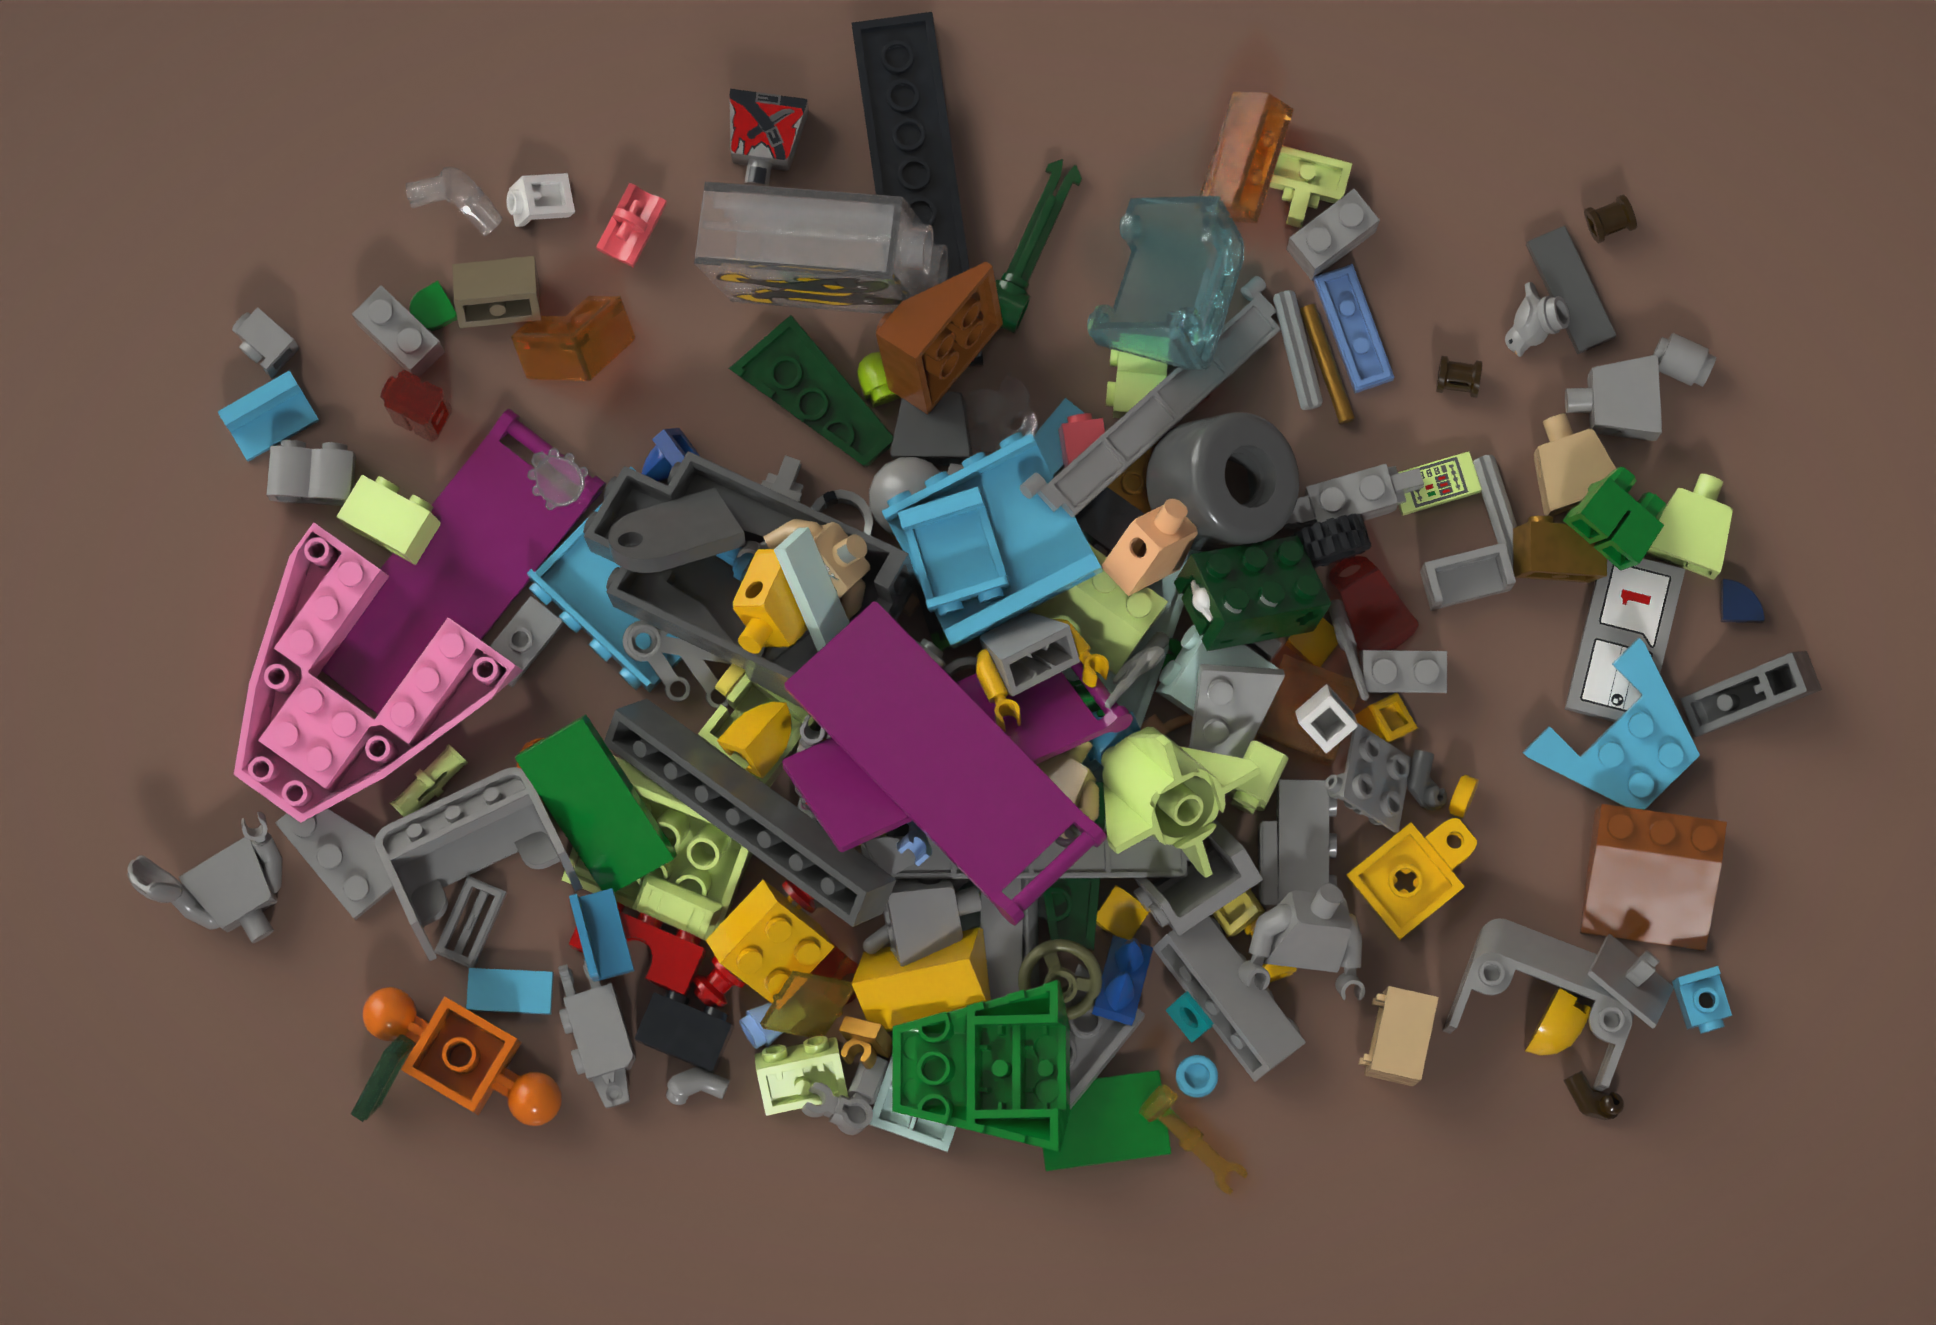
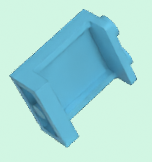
M979 487L897 512L901 526L906 534L926 598L927 608L931 613L938 611L939 616L950 615L963 610V602L976 598L979 599L980 604L1002 598L1004 596L1003 590L1011 587Z

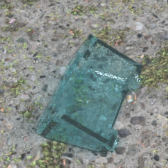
M1220 195L1130 198L1126 213L1120 220V234L1131 249V254L1113 308L1110 305L1096 306L1093 313L1088 317V333L1098 346L1188 370H1207L1212 363L1244 260V242L1241 233Z

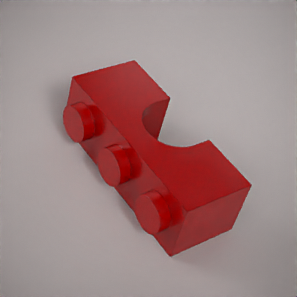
M617 902L627 942L639 941L651 949L652 964L646 975L647 981L687 997L694 983L693 978L698 974L707 953L705 948L699 946L702 939L678 929L676 936L661 929L662 921L641 912L636 919L623 913L622 911L625 906ZM576 926L569 946L583 953Z

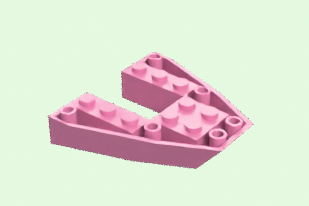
M314 522L288 558L249 681L234 769V776L300 823L385 778L491 700L523 671L456 622L447 618L376 718H373L317 677L389 578V575Z

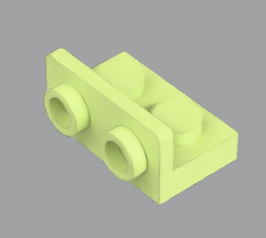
M814 1036L806 1039L803 1044L789 1047L782 1044L772 1045L754 1055L766 1116L801 1109L807 1102L814 1105L822 1104L821 1098L809 1091L814 1082L827 1085L836 1097L843 1095L849 1098L836 1037Z

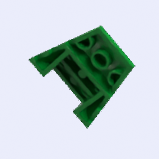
M1055 980L1032 989H1023L1009 993L1004 997L986 1002H977L967 1005L965 1008L942 1012L893 1026L892 1112L1061 1152L1070 1114V1026L1060 981Z

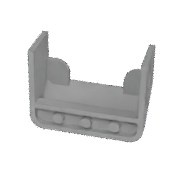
M511 767L501 770L384 826L375 838V848L408 921L429 961L436 959L437 956L423 927L437 921L446 912L448 899L443 888L519 852L525 865L532 869H544L561 861L575 892L583 888L537 791L521 768Z
M1499 918L1489 921L1480 930L1442 1031L1451 1034L1457 1029L1471 990L1489 996L1500 994L1510 985L1515 970L1594 1000L1589 1014V1027L1597 1038L1609 1043L1592 1088L1601 1092L1610 1086L1632 1026L1634 1013L1587 975L1597 954L1507 919Z

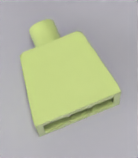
M1700 474L1693 492L1677 488L1659 519L1664 524V527L1646 554L1714 580L1721 572L1733 513V508L1717 502L1723 481L1708 474Z

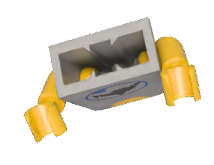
M1027 612L997 626L980 637L982 651L977 656L976 675L989 702H995L996 704L994 709L995 722L1004 732H1006L1004 716H1013L1018 726L1021 725L1019 705L1016 701L1007 699L1006 696L1008 694L1015 696L1080 661L1084 665L1082 680L1087 686L1096 687L1097 675L1095 672L1101 674L1105 680L1108 677L1109 662L1107 658L1100 654L1091 655L1089 644L1075 627L1065 619H1051Z

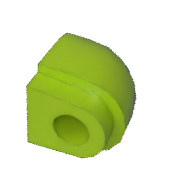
M880 352L870 353L865 356L859 363L857 370L858 381L865 400L870 399L874 408L901 398L888 389Z

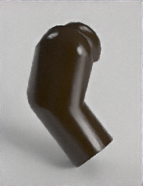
M1582 1071L1563 1080L1582 1114L1602 1120L1614 1119L1622 1112L1624 1108L1622 1097L1615 1092L1608 1094L1592 1090Z

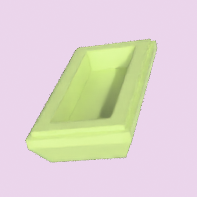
M648 873L644 877L632 909L706 941L713 933L724 905Z

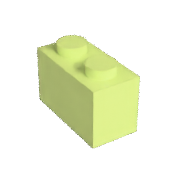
M361 475L336 517L348 529L416 565L441 524L431 513L434 507L416 495L412 494L408 500L397 494L400 488L383 477L378 476L376 481H373Z

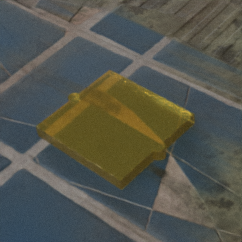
M792 971L780 992L773 995L774 1001L760 1024L763 1029L800 1036H825L836 1018L843 1015L842 1009L854 991L852 982Z

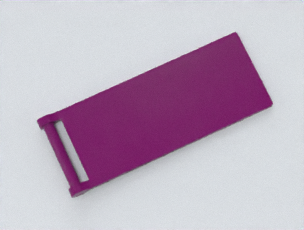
M510 408L500 416L490 433L433 502L432 506L434 508L431 513L441 524L418 563L414 565L392 553L380 568L389 575V578L321 670L377 715L447 618H450L482 641L530 581L527 572L530 569L535 572L546 561L606 486V482L598 476L591 477L519 421L520 416ZM509 433L579 487L582 493L577 500H574L500 441Z
M874 601L784 684V689L996 906L1002 916L1014 926L1025 917L1023 912L1091 847L1097 848L1107 839L1104 831L1058 788L878 602ZM1074 824L1081 834L1012 900L1008 898L1002 891Z
M1081 661L1071 666V669L1104 712L1105 716L1099 720L1094 717L1062 672L1015 696L1010 694L1006 696L1007 699L1016 701L1019 705L1021 725L1018 726L1013 716H1004L1005 733L1036 765L1103 734L1123 731L1133 721L1131 713L1125 706H1119L1115 702L1111 708L1105 707V702L1111 693L1098 676L1096 687L1094 688L1087 686L1083 682L1082 673L1084 665ZM974 674L956 682L995 722L994 709L996 704L995 702H989L977 675ZM833 738L791 755L782 761L784 770L839 852L847 851L912 821Z

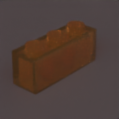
M1233 92L1196 206L1221 221L1258 223L1294 109L1270 93Z

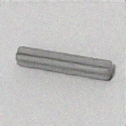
M1293 290L1282 291L1274 295L1273 302L1277 310L1276 314L1300 407L1302 410L1315 409L1322 405L1323 399L1296 294Z
M1484 455L1475 459L1473 464L1498 544L1505 542L1513 569V528L1517 527L1495 457L1493 455Z

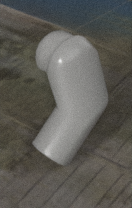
M694 1067L672 1076L667 1083L666 1097L675 1105L685 1104L690 1095L699 1091L723 1099L730 1080L702 1068Z

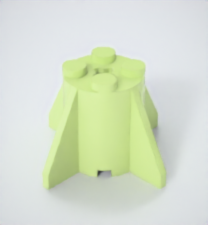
M1146 727L1128 735L1115 746L1109 747L1103 753L1101 759L1104 767L1102 775L1109 847L1119 854L1152 835L1164 845H1173L1176 848L1182 849L1197 871L1205 878L1209 877L1213 873L1203 840L1212 834L1217 827L1213 821L1217 817L1219 810L1222 813L1224 812L1226 805L1225 794L1260 775L1259 766L1249 759L1178 746L1154 727Z

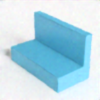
M290 370L218 411L222 421L231 432L248 462L270 450V446L280 444L282 440L289 439L319 421Z

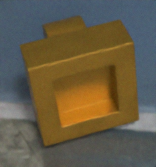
M849 1016L844 1017L839 1032L847 1041L841 1050V1056L847 1064L851 1065L854 1057L859 1052H864L860 1061L866 1069H871L875 1065L877 1055L886 1058L890 1057L893 1050V1040L882 1024Z

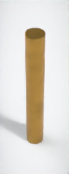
M1306 305L1300 308V312L1339 424L1355 420L1316 305Z

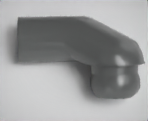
M1414 750L1407 788L1421 807L1431 811L1442 808L1446 804L1448 796L1445 789H1440L1430 777L1434 754L1427 751Z

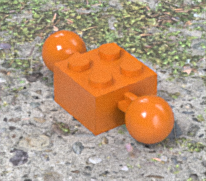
M381 988L372 993L366 1000L363 1007V1021L367 1030L374 1037L384 1041H395L404 1037L416 1044L401 1070L479 1116L494 1090L507 1097L510 1112L519 1122L525 1125L540 1126L546 1124L559 1112L562 1095L558 1084L552 1077L541 1072H529L520 1076L507 1068L522 1042L444 996L429 1022L417 1016V1009L413 999L408 993L399 988Z

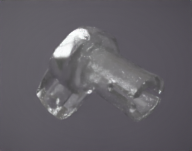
M456 167L443 168L440 176L406 183L408 200L412 199L410 206L413 209L418 206L447 200L448 203H452L483 236L494 230L503 219L486 194L468 175Z

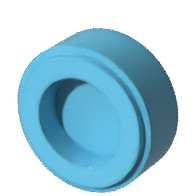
M1192 1055L1185 1058L1179 1064L1175 1076L1176 1083L1180 1091L1189 1097H1205L1215 1088L1218 1082V1071L1215 1064L1209 1058L1202 1055Z

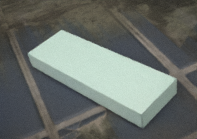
M809 527L797 528L774 549V552L815 647L819 652L849 624V620Z

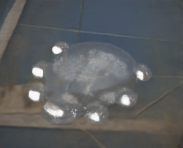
M557 448L550 449L548 455L542 451L535 453L531 460L535 469L528 471L527 475L530 480H536V486L532 488V493L535 496L542 495L543 499L546 500L545 506L547 510H553L556 506H568L575 502L584 490V479L588 475L586 467L579 468L574 463L575 456L572 453H567L565 457H560Z

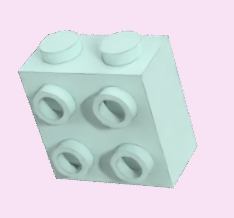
M1193 625L1183 636L1181 641L1183 648L1175 661L1171 660L1163 668L1159 676L1161 683L1155 692L1193 717L1200 664L1279 668L1246 645L1207 651L1201 640L1203 635L1199 636L1195 625Z

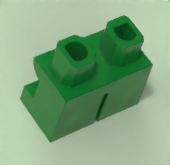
M1622 466L1614 469L1604 479L1591 484L1583 500L1578 506L1572 508L1563 519L1568 526L1589 544L1596 542L1594 548L1620 571L1640 564L1664 527V524L1659 519L1666 507V503L1651 492L1642 494L1638 501L1629 495V491L1637 480L1629 470Z

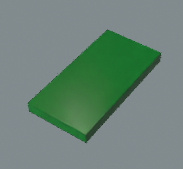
M586 714L516 755L517 763L602 891L613 888L615 893L670 862L677 856V852Z

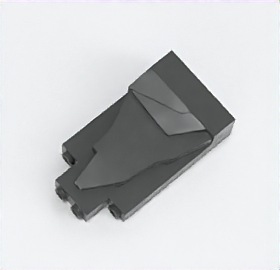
M689 451L682 462H676L668 476V486L624 466L619 476L612 477L607 484L604 492L605 500L598 512L593 511L589 515L583 530L584 538L590 551L614 562L610 553L608 535L611 527L620 518L644 508L715 487L743 529L745 542L756 541L761 543L765 541L763 536L793 519L813 521L820 525L835 522L842 527L848 536L857 534L864 539L867 545V553L864 557L870 564V570L862 578L866 585L862 606L849 620V623L874 601L878 602L897 621L917 585L911 560L907 552ZM714 555L660 572L640 573L622 567H616L611 572L606 588L613 607L745 669L750 681L803 708L784 689V684L816 654L811 653L816 648L812 637L809 634L801 642L798 639L790 647H763L758 654L744 650L738 643V638L746 626L733 609V600L742 582L733 577V566Z

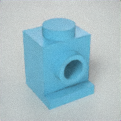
M1719 966L1681 976L1672 981L1687 1029L1699 1027L1700 1034L1725 1027L1723 1019L1732 1016L1720 978ZM1707 993L1712 997L1713 1004L1710 1008H1703L1699 1004L1700 994Z

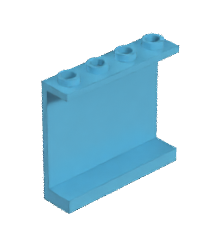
M1021 432L1005 438L999 443L1001 449L988 456L984 452H979L962 462L963 469L951 475H948L947 471H943L932 476L924 482L926 488L911 495L909 490L904 491L887 501L889 507L882 510L902 550L909 554L914 573L921 585L906 534L901 526L897 512L979 487L1011 587L1003 590L1004 596L991 602L980 604L978 598L963 602L964 609L950 615L939 616V612L935 611L943 632L953 649L1103 572L1075 516L1071 517L1062 506L1053 512L1038 494L1029 499L1020 491V485L1034 473H1039L1047 484L1054 478L1032 433L1023 436Z

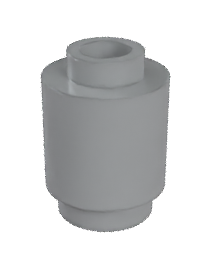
M1672 333L1669 339L1661 337L1653 355H1658L1659 372L1689 386L1695 383L1703 387L1717 358L1708 353V348L1675 333Z

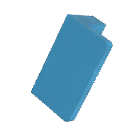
M613 888L581 897L578 894L570 895L569 899L589 976L593 982L635 971Z

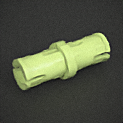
M448 744L446 749L424 771L419 769L414 774L417 778L390 804L403 817L423 808L434 796L439 797L444 792L441 788L468 762Z

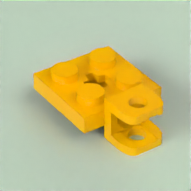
M1452 818L1443 822L1425 838L1413 823L1410 822L1350 871L1346 877L1400 941L1465 887L1452 871L1471 855L1477 845V840L1458 818ZM1451 835L1457 836L1461 841V846L1459 848H1451L1447 844V837ZM1401 870L1405 875L1410 872L1415 874L1416 878L1412 882L1415 887L1414 891L1409 893L1406 889H1403L1399 892L1394 887L1398 881L1395 876L1398 871Z

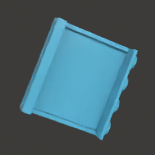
M585 520L535 572L532 569L527 572L528 577L533 582L529 589L545 605L553 601L563 611L559 618L576 634L581 629L584 630L593 639L588 645L604 661L607 662L612 657L623 668L619 674L635 690L642 685L650 693L661 679L648 661L640 662L632 659L623 647L625 630L629 625L640 621V619L613 607L607 595L606 585L611 572L616 567L620 568V566L590 551L583 532ZM646 633L638 634L635 640L636 645L640 649H647L651 644L650 636ZM669 633L666 635L667 637L678 638ZM663 653L672 669L682 660L679 655Z

